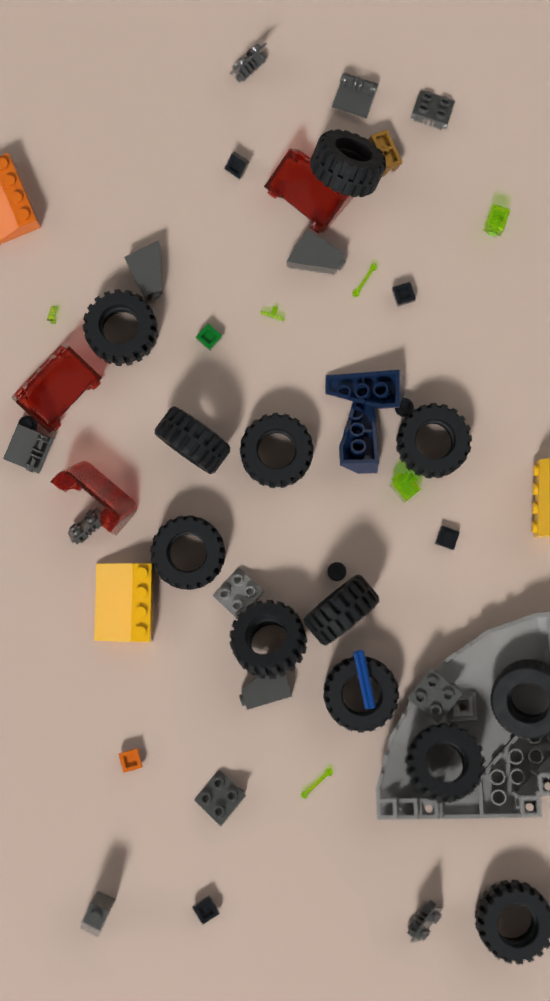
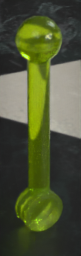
M376 264L370 265L369 272L359 287L352 292L353 297H359L360 290L372 272L377 270Z
M327 768L325 770V774H323L308 790L303 791L301 793V797L303 799H306L308 797V794L316 786H318L327 776H331L333 774L332 769Z

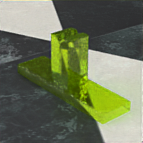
M51 306L47 321H51L52 324L56 323L58 306Z
M273 306L271 313L261 310V315L283 322L285 319L276 315L277 306Z

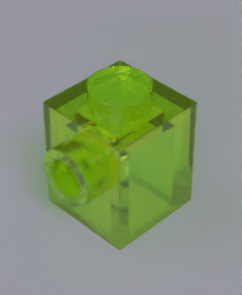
M492 204L483 231L487 232L490 236H501L511 209Z
M399 472L391 479L393 483L390 487L404 503L421 490L416 484L418 480L412 473L408 474L405 472L402 475Z

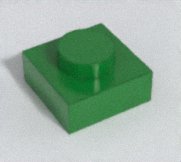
M208 323L196 336V339L211 351L222 339V335Z

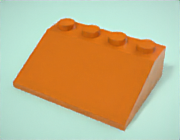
M9 153L0 156V244H3L41 228Z

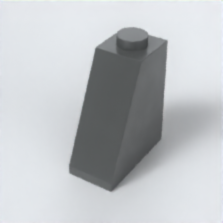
M307 230L287 259V267L334 275L337 270L341 271L346 263L344 260L345 253Z
M156 241L124 257L146 301H155L163 294L162 249L159 241Z
M278 674L276 679H269L268 676L262 679L257 676L242 689V694L239 697L242 706L246 705L248 710L292 697L287 676L281 677Z
M98 891L83 918L80 929L98 937L116 899Z

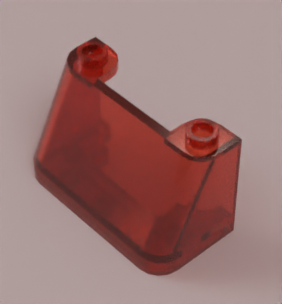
M289 149L264 187L268 190L267 193L275 199L277 197L283 198L306 216L312 224L310 227L315 232L325 233L354 197L342 195L340 192H334L330 187L324 186L323 182L318 181L316 175L312 173L310 167L311 158L299 149Z
M63 343L14 393L12 399L45 430L51 433L61 426V416L86 390H95L100 385L102 377L69 345Z
M81 461L66 468L50 481L64 492L71 489L80 492L83 488L105 507L99 517L100 524L116 536L137 511L136 502L87 461Z

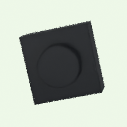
M234 151L231 153L224 169L238 179H241L250 162Z
M410 282L392 287L397 307L416 301Z
M441 526L435 544L454 550L460 532Z
M210 895L192 906L202 925L220 914Z

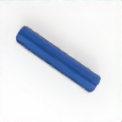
M357 650L353 654L364 706L366 709H373L376 705L365 653L363 650Z

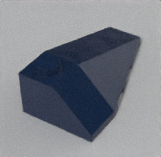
M400 370L326 375L325 394L380 409L400 408L405 395V377Z
M353 402L339 445L340 466L358 474L377 473L379 457L375 407Z

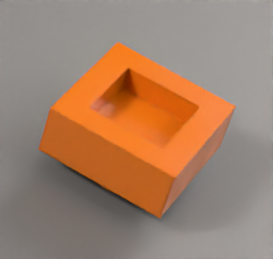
M138 748L118 754L123 773L143 767Z

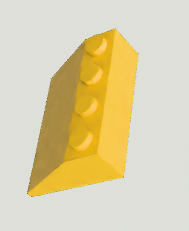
M550 458L536 461L532 469V474L535 476V483L532 485V494L535 495V502L532 503L531 507L532 514H534L531 532L537 538H550Z
M96 564L94 641L152 642L153 564Z

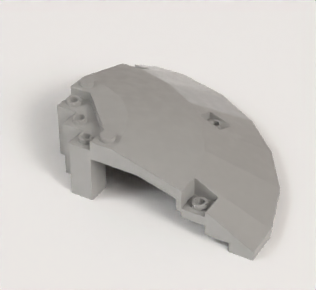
M550 612L534 613L519 620L486 630L457 652L455 651L448 656L435 670L449 683H455L459 687L458 690L463 693L439 723H446L447 725L457 724L458 728L462 729L464 727L468 730L470 736L474 735L477 738L475 742L478 746L481 745L483 749L481 755L485 756V763H483L485 771L484 775L480 778L482 781L479 786L465 798L451 803H438L436 800L426 799L425 795H420L416 791L417 788L411 785L409 781L411 780L410 776L406 774L405 770L407 768L405 757L408 753V746L423 729L433 724L438 725L439 723L435 722L414 703L409 701L404 713H402L400 720L388 739L376 787L377 820L542 817L540 797H550V790H546L544 787L545 783H550V734L538 739H524L509 733L508 730H505L498 723L495 715H493L490 695L497 677L511 663L522 659H536L550 665ZM520 683L512 690L511 698L514 705L526 714H540L549 705V698L546 692L534 683ZM460 704H466L467 709L464 711L460 710ZM438 744L428 752L426 763L433 777L442 782H451L459 777L462 772V759L453 747L447 744ZM531 803L534 807L533 810H526V804ZM431 805L433 808L432 812H426L425 807Z

